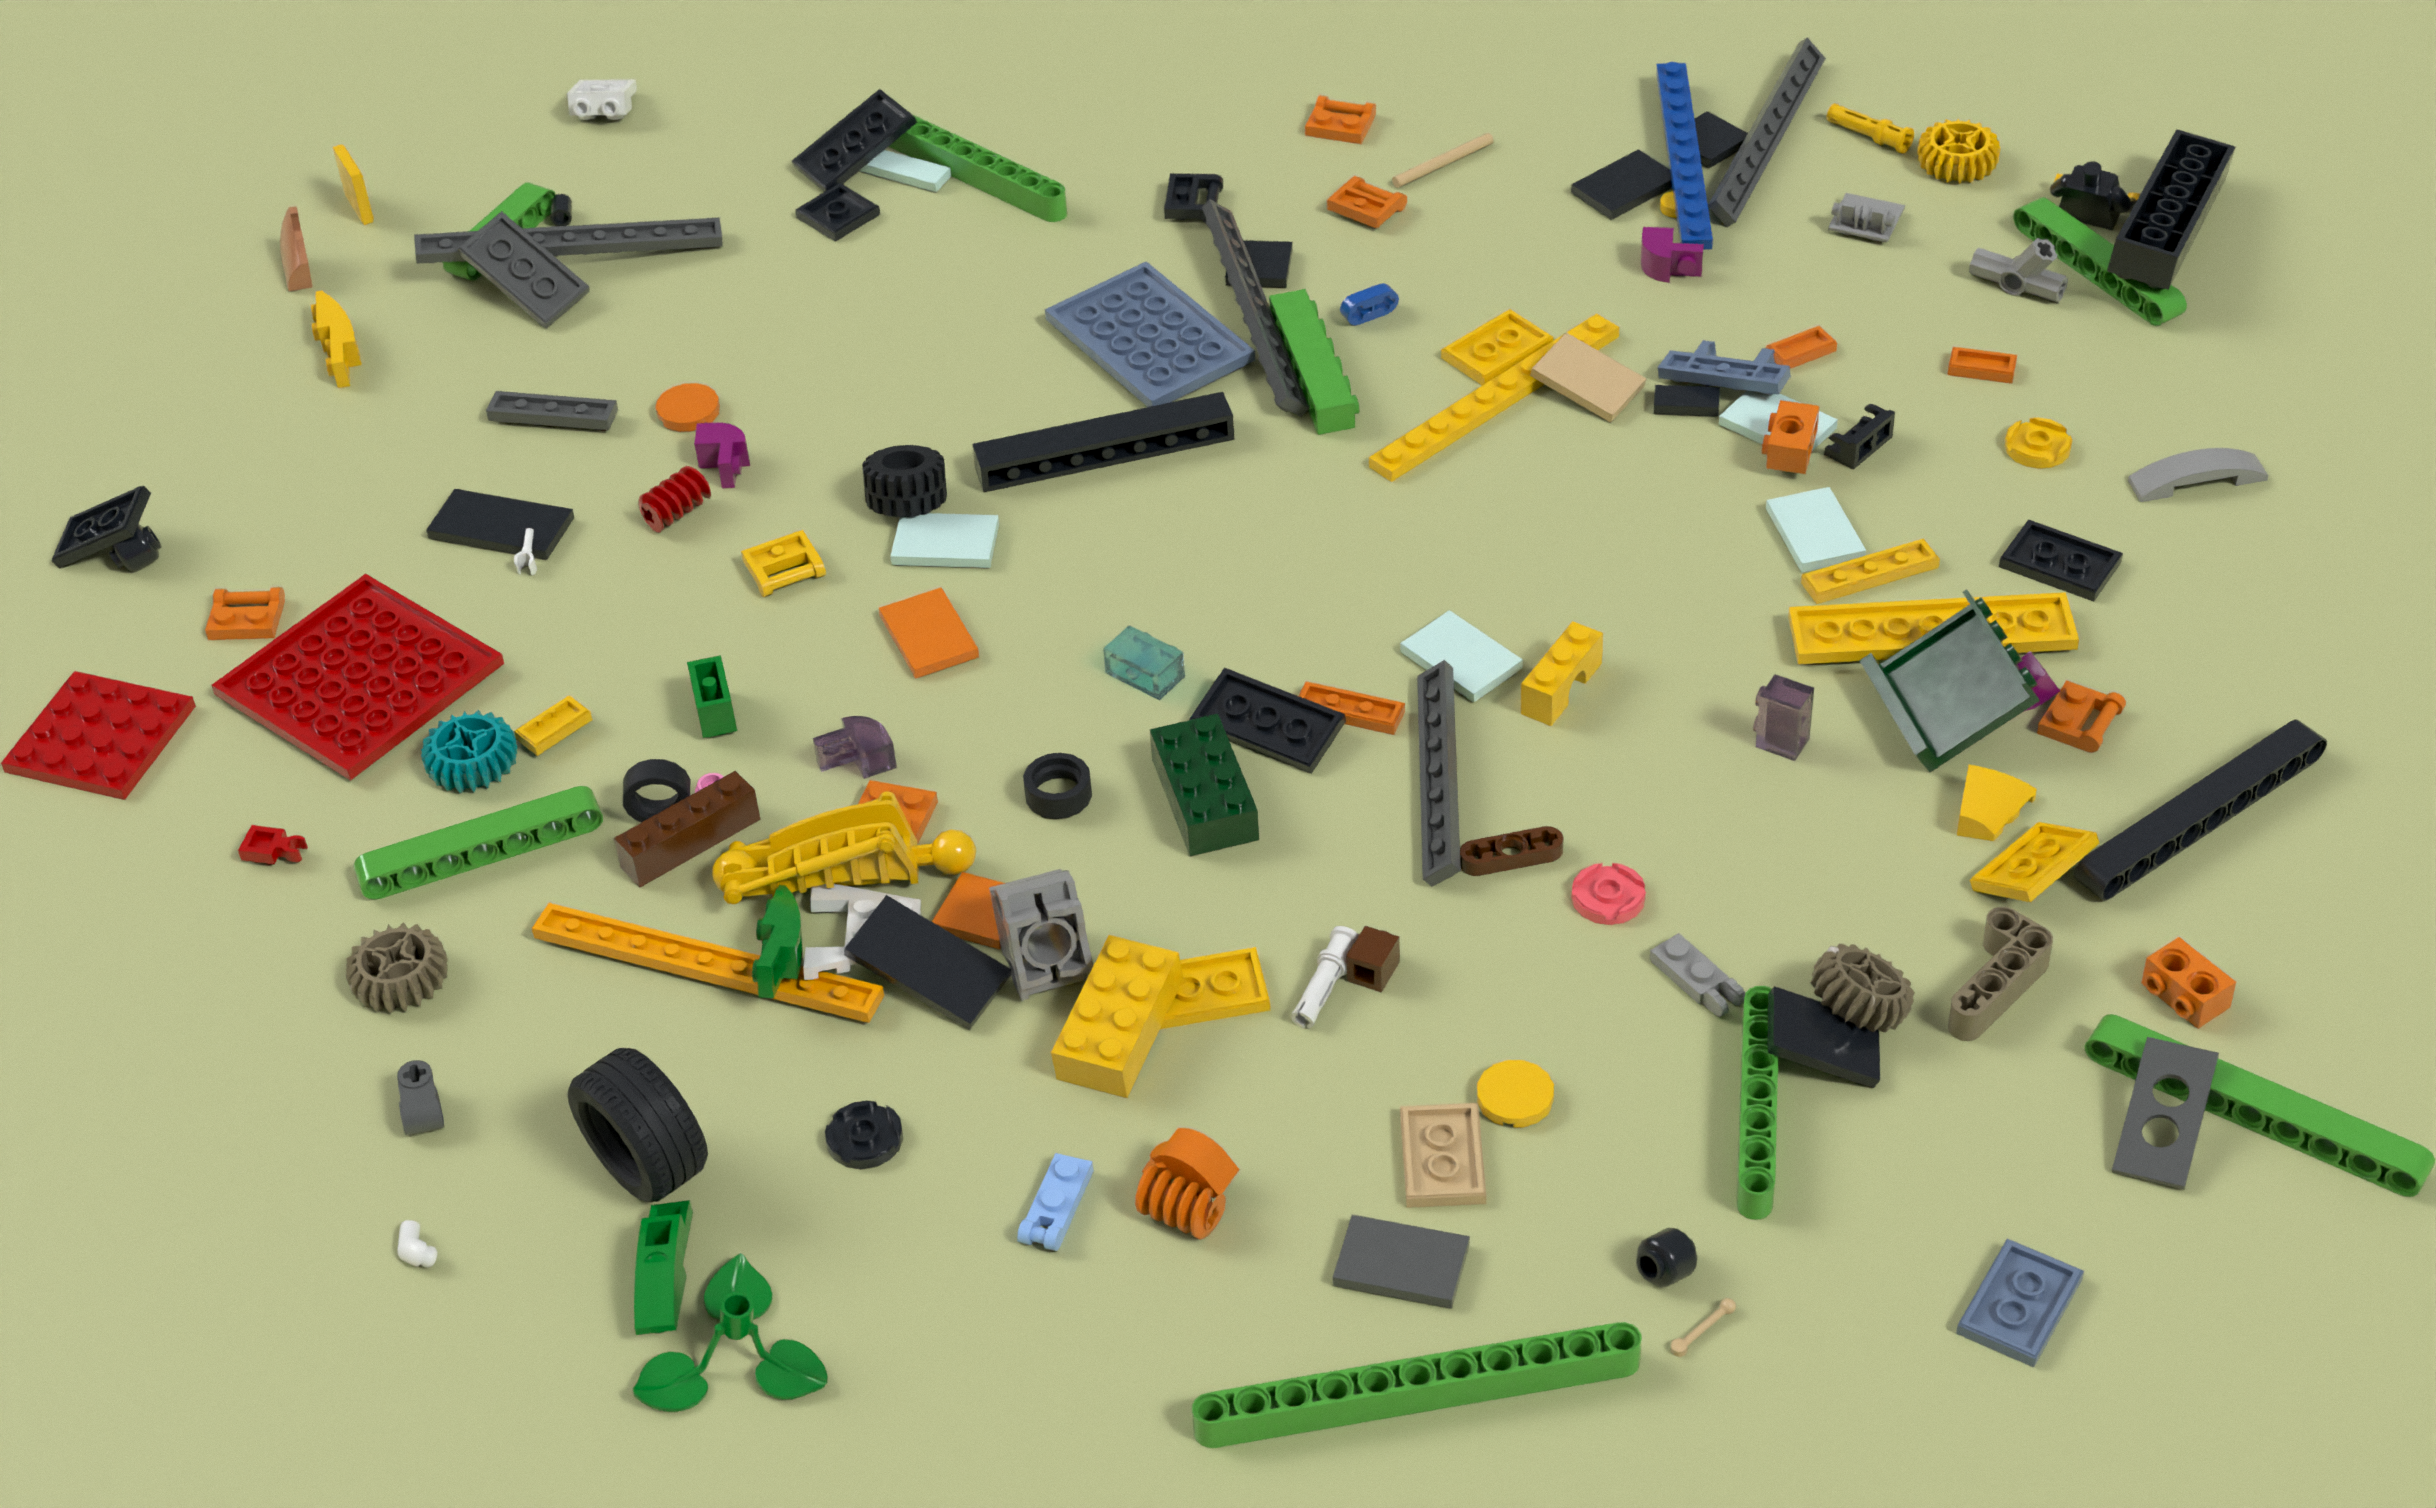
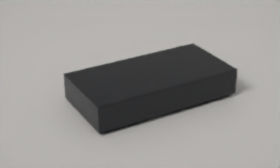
M1655 385L1654 414L1717 417L1719 416L1720 387Z

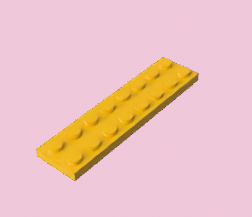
M2066 592L1982 597L1993 613L1988 618L1990 623L1996 620L2008 637L2003 640L2005 646L2011 643L2018 653L2078 650L2079 637ZM1966 598L1789 607L1788 619L1797 663L1815 664L1860 661L1870 653L1877 660H1887L1970 605Z

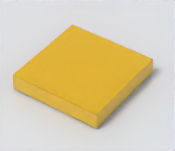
M340 144L332 147L346 198L363 225L372 223L374 217L361 171L345 146Z

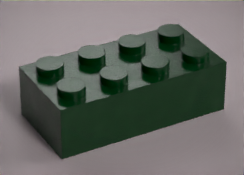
M1213 714L1149 729L1152 761L1189 856L1258 841V809L1219 715Z

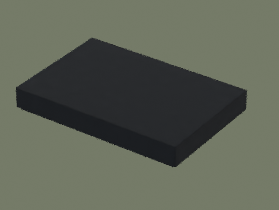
M1638 149L1571 184V193L1612 220L1671 189L1670 169Z
M144 485L71 516L54 552L52 562L58 568H62L133 537L151 492Z
M2028 519L2000 557L1999 567L2094 602L2121 564L2123 553Z
M1776 986L1768 993L1767 1053L1875 1088L1880 1081V1038L1878 1029L1875 1032L1869 1031L1864 1026L1859 1029L1854 1023L1850 1021L1845 1022L1844 1018L1840 1015H1833V1010L1828 1006H1823L1820 1001Z

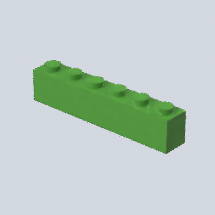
M1306 289L1269 295L1271 312L1310 408L1308 412L1317 434L1321 435L1355 428V414H1359L1358 399L1356 395H1351L1348 376L1342 375L1343 369L1340 357L1334 356V345L1331 337L1326 338L1325 323L1323 319H1318V309L1315 300L1310 301Z

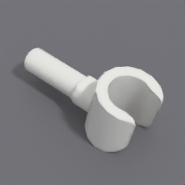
M527 528L525 531L522 551L514 557V563L519 575H521V569L528 565L531 575H534L537 571L531 549L534 530L531 528Z

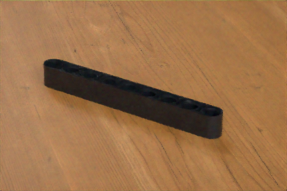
M2298 719L2290 721L2087 854L2078 863L2074 871V878L2103 901L2113 898L2314 764L2324 753L2327 747V740Z

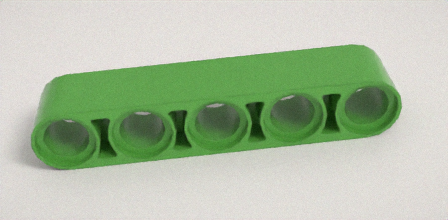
M525 182L470 231L480 230L501 211L521 228H535L551 214V200L556 193L551 189ZM467 261L443 262V268L447 273L470 281H475L482 276Z

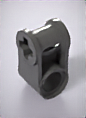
M412 1060L405 1063L397 1073L401 1101L399 1102V1109L405 1136L444 1128L441 1103L436 1086L434 1085L430 1065L421 1060Z

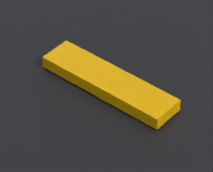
M1923 538L1802 574L1801 584L1814 602L1820 604L1939 568L1940 558Z

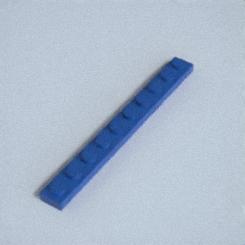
M1668 62L1657 64L1656 77L1680 243L1704 244L1703 250H1710L1713 246V237L1686 63Z

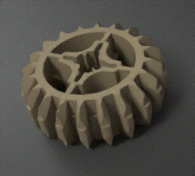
M404 922L394 929L388 924L385 931L378 932L374 930L371 938L361 937L360 946L352 947L351 956L346 958V979L352 994L362 1002L364 1007L371 1006L376 1012L384 1007L390 1014L399 1007L406 1012L407 1007L412 1004L421 1007V1000L423 998L433 999L434 990L442 989L443 979L447 978L448 958L442 942L431 933L430 929L422 930L418 924L409 929Z
M1839 943L1837 947L1830 946L1814 965L1813 978L1810 982L1815 988L1814 994L1822 998L1821 1003L1823 1006H1828L1833 1010V1015H1840L1844 1018L1845 1022L1850 1021L1859 1029L1864 1026L1871 1032H1875L1878 1029L1880 1032L1885 1033L1889 1029L1895 1030L1907 1018L1914 1002L1913 996L1915 992L1910 987L1911 982L1903 977L1904 972L1895 969L1892 966V961L1884 960L1880 954L1875 955L1871 953L1868 948L1862 950L1854 944L1848 947L1845 944Z

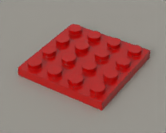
M74 671L3 759L1 765L4 772L125 800L196 705L192 696Z

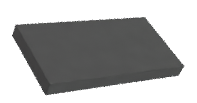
M502 211L457 248L460 256L545 329L590 292L589 286Z

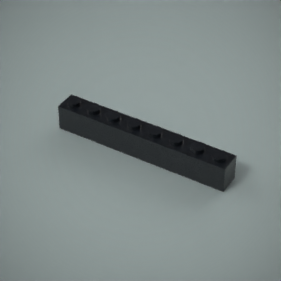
M1222 391L973 443L975 470L983 493L1235 440L1233 413Z

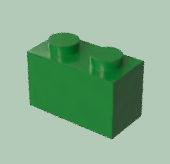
M721 655L687 662L703 738L736 732L737 726Z

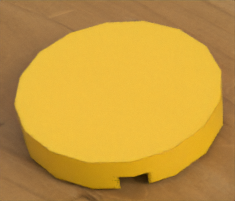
M2035 417L2030 418L2029 422L2022 424V420H2020L2007 430L2004 445L2007 454L2015 462L2026 467L2038 469L2052 468L2062 464L2070 455L2072 447L2071 435L2069 436L2066 433L2067 429L2062 424L2051 419Z
M1505 1060L1493 1064L1485 1070L1477 1082L1478 1106L1483 1115L1493 1123L1503 1126L1504 1122L1513 1124V1128H1524L1540 1122L1549 1114L1552 1108L1554 1083L1549 1074L1537 1064L1525 1060Z

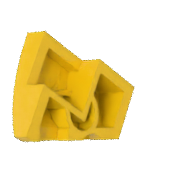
M1969 764L1957 836L1994 841L2003 832V827L2006 824L2012 823L2019 816L2020 809L2028 801L2032 803L2035 800L2037 789L2008 774Z

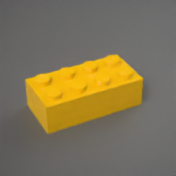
M1108 935L1051 1051L1057 1080L1128 1098L1163 1024L1164 1016L1168 1013L1183 981L1179 952Z

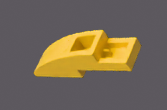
M322 290L315 291L316 304H311L314 323H312L315 341H321L323 352H327L326 367L329 377L335 376L338 388L350 386L349 367L362 365L351 321L344 309L331 296Z

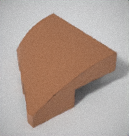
M297 206L288 208L280 232V254L288 291L313 288Z

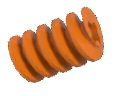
M1154 1164L1149 1165L1144 1171L1137 1187L1135 1197L1137 1212L1142 1215L1150 1214L1151 1218L1156 1221L1164 1220V1223L1170 1227L1178 1226L1180 1231L1183 1233L1191 1232L1192 1236L1199 1240L1210 1235L1224 1213L1226 1205L1225 1196L1221 1193L1212 1202V1189L1207 1187L1198 1196V1183L1192 1182L1184 1190V1177H1176L1171 1184L1172 1173L1170 1171L1164 1170L1157 1178L1158 1167Z

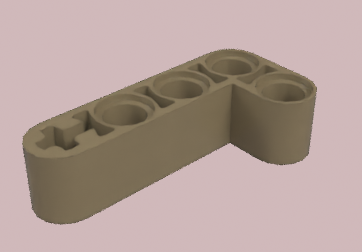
M1996 907L1989 911L1986 917L1983 947L1993 957L1952 997L1948 1030L1954 1038L1961 1041H1972L1979 1038L2046 972L2049 967L2053 936L2048 929L2008 907Z

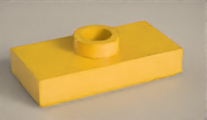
M569 695L514 731L516 740L538 756L592 721L591 711Z

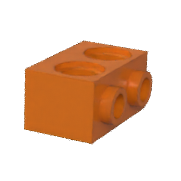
M2178 937L2146 958L2141 984L2151 994L2158 996L2173 1008L2180 1017L2188 1020L2199 1029L2231 1007L2236 981Z

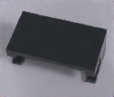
M1868 404L1864 407V410L1872 413L1875 417L1873 419L1867 416L1861 417L1860 422L1844 435L1833 433L1829 436V439L1835 443L1825 447L1824 455L1854 470L1893 437L1894 411L1890 409L1887 411L1875 404Z

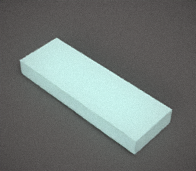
M883 150L860 169L861 172L933 192H937L951 177L949 167Z

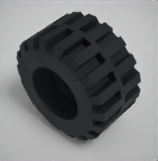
M898 445L878 450L874 454L869 455L866 461H863L865 501L867 507L875 513L890 517H913L936 510L946 501L945 462L943 455H940V452L919 445Z

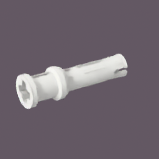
M1336 926L1332 929L1330 933L1331 941L1327 948L1319 953L1317 957V970L1291 1014V1019L1297 1026L1301 1028L1307 1026L1308 1029L1313 1027L1334 984L1339 977L1347 974L1346 956L1359 936L1354 930L1345 926Z

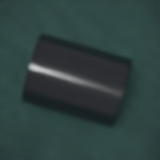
M557 194L551 200V221L556 226H567L572 220V200L568 195Z

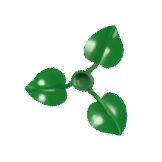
M740 1253L720 1268L705 1290V1309L710 1316L719 1319L720 1323L714 1326V1334L700 1364L695 1367L693 1360L689 1356L679 1352L670 1351L659 1354L644 1366L632 1392L639 1401L660 1411L678 1412L696 1406L704 1399L708 1392V1383L699 1374L706 1370L722 1335H726V1337L732 1340H740L747 1335L751 1336L759 1357L764 1359L756 1367V1382L764 1393L776 1399H795L816 1392L825 1387L828 1382L826 1368L819 1357L809 1347L798 1341L781 1339L773 1344L769 1353L764 1349L758 1334V1325L754 1324L753 1320L761 1317L770 1308L772 1290L767 1280Z

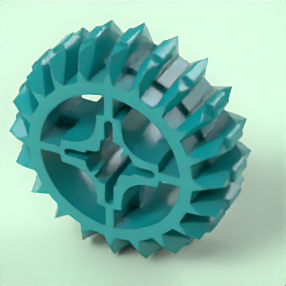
M479 710L472 715H468L466 711L459 717L451 715L450 720L447 722L438 721V728L429 729V736L423 739V748L421 749V758L429 778H432L436 786L443 785L447 791L456 788L459 793H462L466 788H471L473 792L480 786L489 788V783L492 781L501 782L503 774H510V767L516 764V754H518L514 732L510 725L504 722L503 717L496 718L492 712L483 716Z

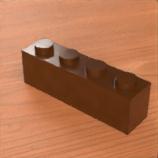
M733 771L616 836L614 842L621 869L640 888L756 823L761 818L755 789L738 772Z

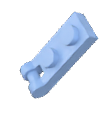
M1055 1153L1027 1217L1020 1223L1017 1235L1018 1242L1028 1245L1037 1242L1044 1244L1045 1249L1059 1250L1093 1174L1092 1161Z

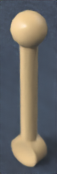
M1731 1298L1723 1299L1720 1303V1308L1685 1338L1673 1340L1671 1343L1672 1354L1677 1357L1686 1355L1689 1344L1723 1315L1731 1314L1735 1311L1736 1303Z

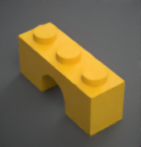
M1572 621L1521 683V714L1552 726L1569 705V692L1573 681L1576 680L1586 684L1602 664L1603 633Z

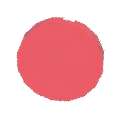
M1598 863L1581 870L1574 878L1571 898L1574 908L1582 917L1594 923L1614 925L1625 923L1635 918L1644 908L1646 898L1645 884L1643 878L1634 869L1618 863H1612V866L1603 867V863Z

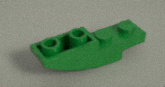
M778 885L773 898L767 900L764 917L759 918L757 922L756 937L758 941H762V950L759 960H754L752 980L753 982H758L759 998L774 999L782 979H798L802 967L803 943L800 911L793 894L786 885Z
M690 1200L651 1205L649 1217L641 1219L634 1281V1329L636 1335L658 1334L677 1330L687 1278L683 1262L693 1216Z

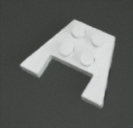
M826 884L812 887L811 912H848L844 947L805 948L804 980L819 978L818 972L834 968L837 974L848 972L851 965L857 964V962L844 955V948L886 895L920 915L921 900L835 884L834 888H827Z

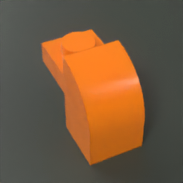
M1177 1128L1168 1141L1160 1143L1150 1153L1151 1159L1142 1172L1144 1173L1149 1165L1154 1164L1158 1167L1157 1178L1164 1170H1168L1172 1173V1179L1178 1176L1185 1178V1190L1190 1183L1196 1182L1199 1184L1198 1196L1208 1187L1213 1190V1198H1216L1225 1191L1240 1169L1224 1149L1210 1137L1193 1129Z

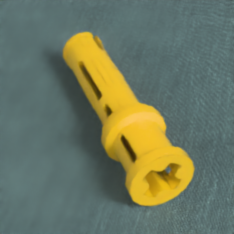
M1836 103L1832 104L1827 112V121L1870 136L1876 144L1880 146L1884 144L1896 148V151L1901 154L1906 153L1913 143L1914 129L1896 126L1889 119L1877 120Z

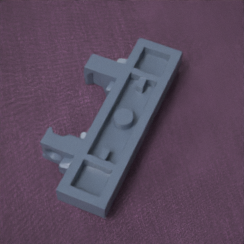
M1705 340L1701 342L1694 353L1670 350L1658 366V375L1661 379L1698 383L1704 386L1727 387L1734 390L1756 391L1763 394L1779 395L1791 377L1790 366L1779 365L1774 362L1775 350L1762 348L1754 361L1718 357L1716 355L1715 342Z

